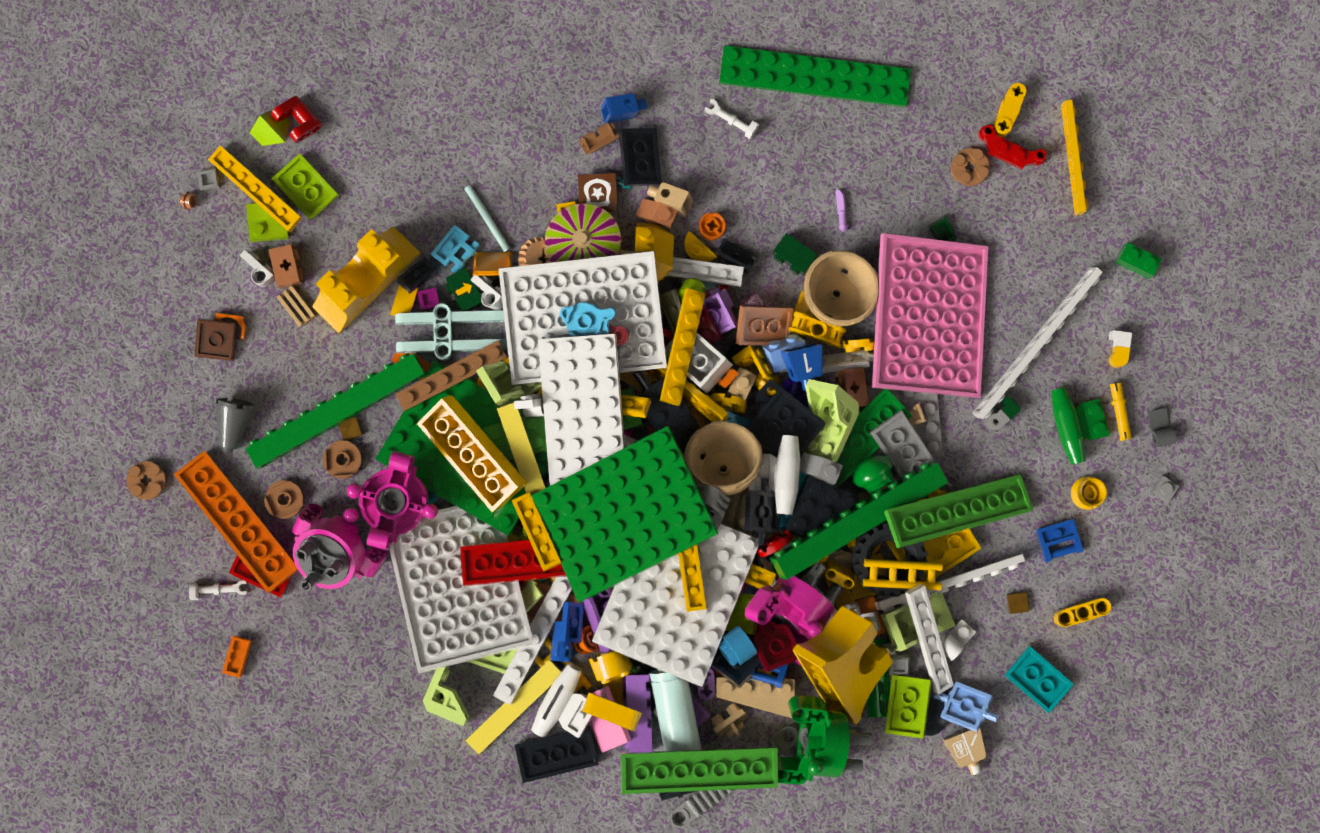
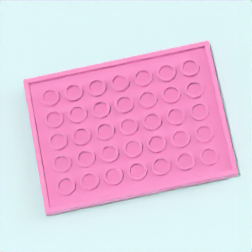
M886 233L881 234L872 388L972 398L981 397L988 246Z

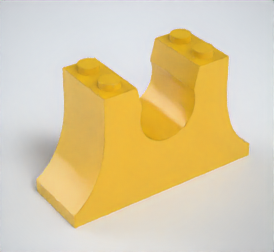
M394 226L382 233H376L371 229L358 241L357 247L359 250L347 265L337 272L329 270L316 283L320 288V293L312 307L339 334L421 254Z
M842 606L823 628L821 634L814 636L807 642L797 644L793 652L820 697L827 704V708L843 711L848 721L857 725L861 720L862 711L870 693L892 665L893 661L889 656L890 652L886 648H879L873 642L877 635L874 622L867 617H860L854 609L850 608L848 610Z

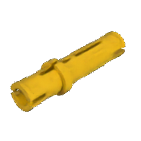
M1122 382L1116 383L1118 391H1116L1115 384H1110L1109 386L1111 388L1113 398L1111 403L1115 409L1120 441L1125 440L1124 432L1126 433L1127 440L1132 439L1125 405L1127 400L1124 399Z

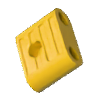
M833 560L826 562L825 574L827 579L846 589L854 586V573L851 569Z

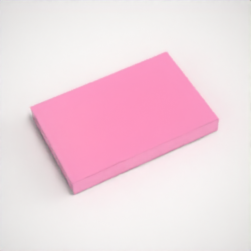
M608 686L592 693L615 702ZM592 716L589 721L601 752L632 740L628 730L624 727Z

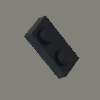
M424 257L398 276L397 283L410 294L436 275L438 268Z

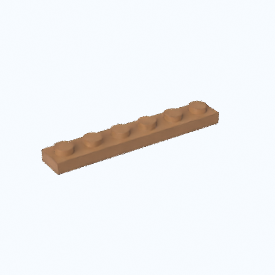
M497 340L395 395L403 410L407 411L477 374L476 370L482 366L500 362L506 359L507 356Z

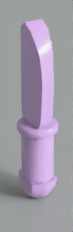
M836 189L839 228L845 232L848 229L846 200L842 190Z

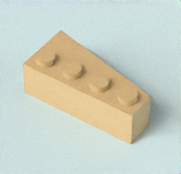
M716 677L717 698L792 718L788 701L795 696V679L785 678L782 689L770 683L750 679L739 689L727 678Z

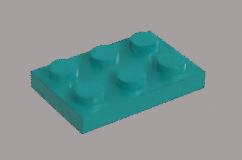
M1027 646L1004 674L1007 679L1048 714L1074 685L1030 646Z

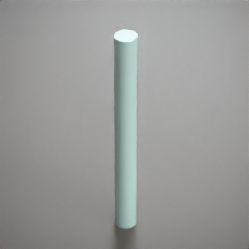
M472 186L465 187V191L503 251H509L511 249Z

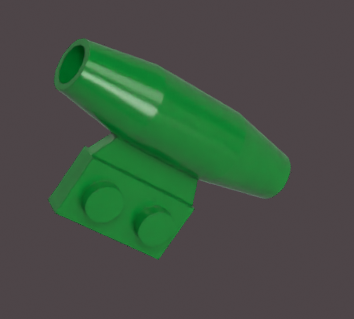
M1066 387L1052 390L1053 416L1062 447L1071 465L1085 462L1084 439L1091 441L1110 436L1100 399L1083 402L1075 408Z

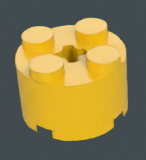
M613 650L610 652H599L596 654L597 658L595 659L592 656L588 658L596 680L601 681L602 684L611 682L614 676L620 675V677L629 675L631 673L630 669L633 668L630 657Z

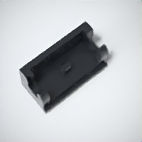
M724 238L715 252V255L734 266L744 267V271L749 273L757 258L756 255Z

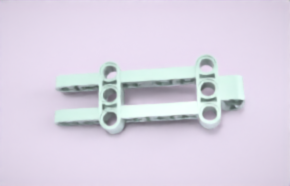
M441 303L435 306L433 312L395 314V324L397 325L433 324L434 341L397 342L396 353H435L439 360L446 361L451 358L452 352L478 351L497 340L503 350L508 351L507 339L452 340V324L505 322L504 311L451 312L446 304ZM440 309L448 311L447 316L444 318L438 317L437 312ZM440 328L448 329V334L445 337L438 335ZM447 347L449 349L448 354L440 356L438 354L439 348Z

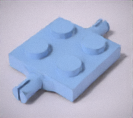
M959 682L955 683L948 695L944 693L935 694V699L945 702L941 718L972 731L978 732L985 718L997 722L999 718L998 714L989 711V705L993 699L992 695Z

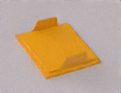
M510 251L475 252L473 276L499 275L500 268L512 267L513 253Z

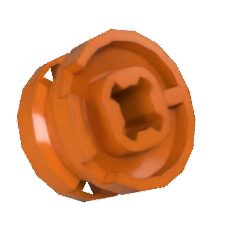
M707 213L701 218L699 232L704 239L715 241L724 234L725 221L720 214Z
M591 625L582 627L581 643H578L579 646H576L577 643L573 645L580 654L585 655L599 650L598 644L592 642L594 633Z

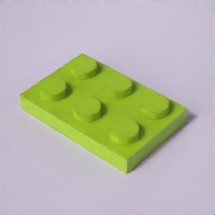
M300 153L271 178L310 221L339 196Z
M892 675L885 733L925 739L932 680Z

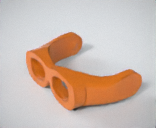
M215 314L213 320L235 319L242 329L241 340H245L246 325L243 316Z

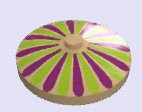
M575 204L561 210L551 220L546 230L545 249L551 263L619 255L621 251V233L615 219L606 210L596 205Z

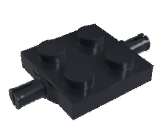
M761 478V490L746 491L744 530L758 533V545L766 546V534L779 533L780 514L776 511L775 493L768 490L769 479Z

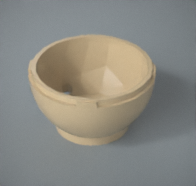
M844 250L830 251L818 257L809 267L803 285L804 298L811 312L819 320L834 326H850L864 320L874 310L878 298L879 277L871 264L858 254ZM841 270H847V274L842 273ZM837 291L839 293V297H835L833 295V292Z
M722 420L711 422V424L697 430L689 439L684 452V459L695 483L700 486H713L726 496L738 494L750 486L759 474L763 460L761 444L753 433L741 425L722 422ZM702 454L705 455L703 460L700 458ZM720 469H727V471L721 472Z

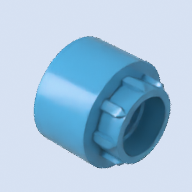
M736 626L722 636L723 641L718 646L730 665L737 663L742 665L757 654L754 645L739 626Z

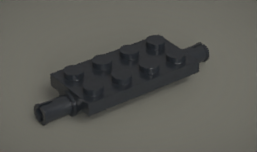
M644 370L633 373V377L642 387V392L637 397L650 398L651 401L646 418L656 432L667 426L671 428L684 457L689 439L701 426L682 399L679 406L660 401L665 376L654 382L650 380Z

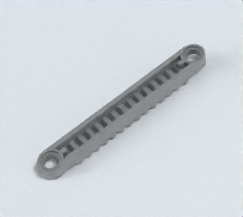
M786 726L758 747H777L779 757L797 743L798 731L794 727ZM786 731L794 732L795 737L791 742L784 740V733ZM735 789L696 792L671 812V823L677 828L688 825ZM677 812L685 814V820L682 823H677L674 820V815Z

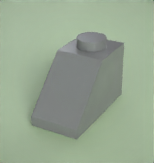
M803 452L800 459V473L814 476L831 485L836 484L842 465L826 458Z

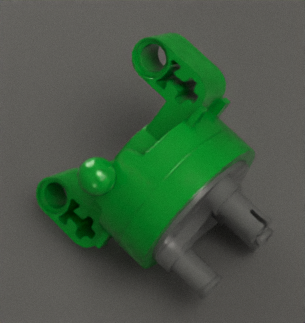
M800 695L790 698L788 706L792 719L799 723L800 726L795 758L778 757V783L800 785L807 780L812 781L813 776L838 778L846 770L862 772V759H847L849 748L854 746V744L871 746L872 738L869 737H872V734L862 733L860 727H849L846 714L841 710L826 709L827 704L824 703L822 698Z

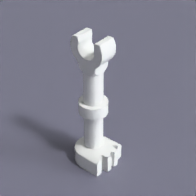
M710 99V103L715 106L713 109L705 107L707 114L720 116L728 121L729 125H735L743 130L745 137L749 139L758 130L759 124L752 121L750 125H747L739 120L735 114L731 115L721 109L714 99Z
M243 580L232 585L214 583L212 586H198L196 582L190 583L189 599L199 600V594L208 593L220 595V593L237 592L240 595H246L248 591H241L240 586L247 584V582Z

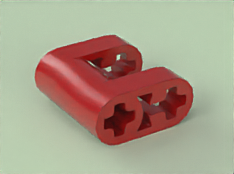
M298 96L283 102L271 112V116L277 122H281L293 115L301 124L289 134L295 143H299L313 135L323 125Z

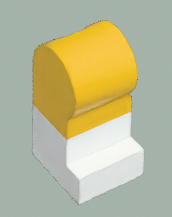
M1115 330L1109 332L1108 340H1114L1113 350L1109 356V363L1112 367L1120 368L1128 363L1132 333Z

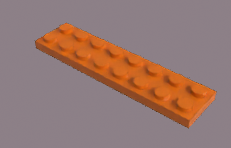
M205 450L174 474L268 594L298 571L295 562Z

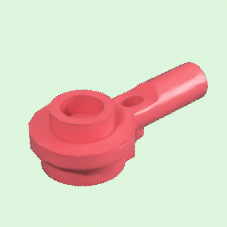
M609 323V334H616L617 346L624 345L629 336L627 330L621 326L614 327Z

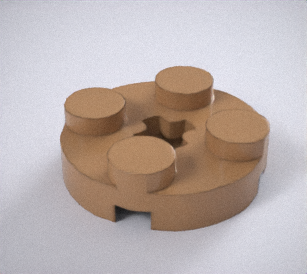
M966 148L961 150L953 158L951 164L952 176L958 183L960 182L964 186L973 187L979 185L989 173V161L986 155L980 149ZM968 163L974 164L973 172L965 169Z
M335 441L325 450L323 465L326 471L333 477L347 479L358 473L362 465V454L358 447L349 441ZM342 454L348 458L345 465H341V462L337 461L338 458H341Z
M139 462L129 469L127 487L131 494L139 499H154L166 487V474L154 462ZM145 475H147L148 478H151V482H148V486H145V483H142V479H144Z
M277 481L268 488L264 499L265 507L271 515L277 518H292L304 506L303 492L298 485L291 481ZM283 494L286 497L289 496L288 504L286 505L279 502Z

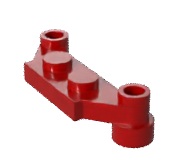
M992 125L983 126L979 130L980 132H978L979 139L985 142L989 149V155L1021 170L1024 166L1032 164L1040 166L1046 160V152L1043 149L1029 151L996 135Z

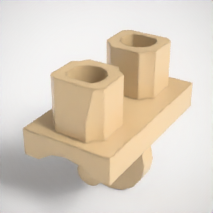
M733 703L726 708L730 714L728 719L724 721L720 714L711 718L715 727L713 729L719 737L725 733L729 738L734 734L738 738L742 736L739 731L745 727L742 721L748 718L743 709H740Z

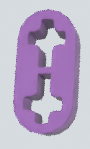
M711 666L703 686L697 685L699 696L705 700L712 699L716 691L714 668ZM705 684H708L709 693H706L704 690Z

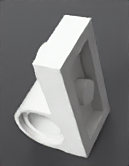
M962 619L941 640L945 657L949 661L954 660L962 652L963 646L976 633Z

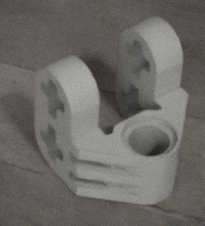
M696 484L708 511L713 512L712 520L718 531L730 498L713 486H700Z

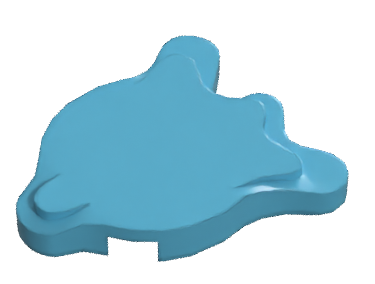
M581 302L571 307H563L560 310V316L567 325L568 333L572 337L609 334V321L617 315L615 308L601 309L589 302Z

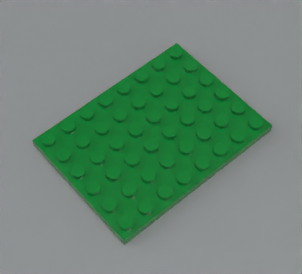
M434 360L423 379L446 368V366ZM466 379L407 411H403L375 460L388 467L393 451L414 456V466L418 467L416 476L424 483L427 490L509 536L519 520L512 500L526 494L525 487L516 493L502 508L492 512L417 424L442 398L451 395L482 430L484 427L502 423L497 411L499 406L494 402L488 390ZM518 409L520 416L525 417L523 410ZM547 451L534 455L542 479L548 470ZM515 460L509 461L519 473Z
M669 426L531 495L578 602H583L719 534Z

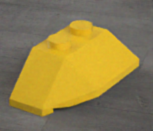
M636 222L635 253L654 251L658 283L673 269L674 235L659 225Z

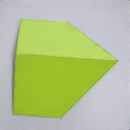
M274 109L261 114L249 132L262 147L286 143L290 120L286 118L281 122H277L271 116V112Z

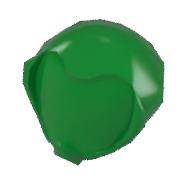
M888 455L872 456L864 459L856 467L852 476L854 484L872 494L873 491L882 488L889 481L893 482L894 475L891 472V459Z

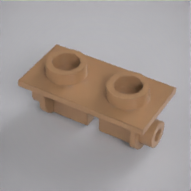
M607 122L596 129L598 135L596 136L593 131L581 136V139L578 141L586 155L596 152L599 148L619 138V134L616 132L612 122Z

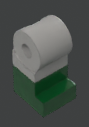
M1009 396L1004 397L1001 401L1003 405L1001 409L986 418L985 423L989 430L996 431L1001 429L1021 410Z

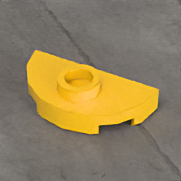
M690 231L685 237L684 246L690 259L711 262L717 258Z

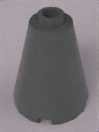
M216 398L218 445L222 447L223 451L233 452L234 449H238L255 409L253 403L240 399Z

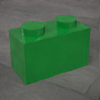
M1127 242L1122 246L1114 263L1150 279L1155 275L1162 259Z

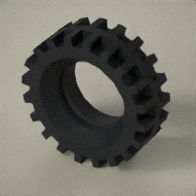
M888 521L880 523L857 537L855 546H852V570L861 584H863V579L870 578V567H864V559H871L873 550L881 542L894 541ZM924 541L902 547L905 551L906 561L926 562L928 551L924 548ZM902 569L897 574V580L908 581L909 569ZM924 570L916 571V581H919L921 577H925ZM877 574V579L889 580V577ZM865 586L866 589L884 597H899L900 594L910 590Z

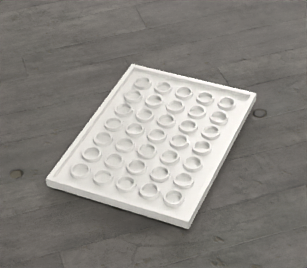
M654 251L499 269L512 385L542 382L538 339L572 337L568 333L567 325L560 316V310L563 307H571L581 302L595 304L601 309H616L617 315L609 323L614 327L621 326L625 328L629 335L624 345L617 346L619 373L667 368Z
M457 506L438 510V514L434 519L425 518L422 524L414 531L399 535L397 543L392 542L390 547V554L418 674L534 644L518 581L463 586L460 547L508 542V538L504 533Z
M720 524L718 535L697 545L706 610L686 612L678 555L615 585L592 642L702 687L758 549V539Z

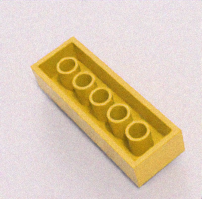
M453 395L442 398L417 423L492 512L502 508L527 484L524 478Z

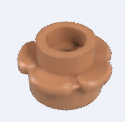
M186 191L185 194L181 195L180 204L184 209L190 210L196 207L197 198L195 194Z

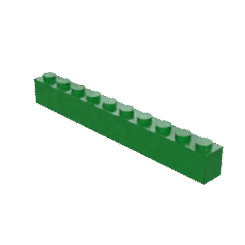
M410 353L401 356L399 362L395 364L391 362L383 367V371L367 375V380L351 384L349 386L350 389L344 393L343 391L335 393L332 396L333 399L328 402L326 400L319 402L315 405L316 408L310 411L308 409L299 414L298 419L294 421L290 419L282 424V428L278 430L274 428L265 433L266 437L250 441V446L246 447L245 450L255 468L261 469L423 378L427 374L415 354L410 355Z
M926 461L920 464L918 470H911L905 473L903 479L887 484L888 488L883 491L882 489L877 490L871 494L872 497L868 500L862 499L858 501L853 509L850 510L848 508L840 512V517L825 521L823 527L808 531V536L803 539L797 538L790 543L791 546L785 549L783 547L774 552L775 555L770 560L779 577L788 580L887 520L884 513L887 509L917 502L947 484L948 481L938 462Z

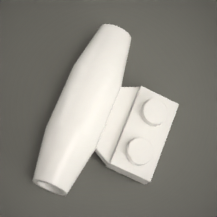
M783 435L777 458L771 454H762L763 460L759 474L749 486V490H761V478L769 479L768 490L771 492L775 491L777 513L792 515L799 485L798 436Z
M568 663L554 680L538 709L531 729L536 735L545 737L558 720L562 728L577 738H580L592 715L582 711L587 696L574 693L582 673L581 668L577 665Z

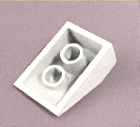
M696 333L687 376L708 393L733 364ZM674 338L665 347V355L668 359Z

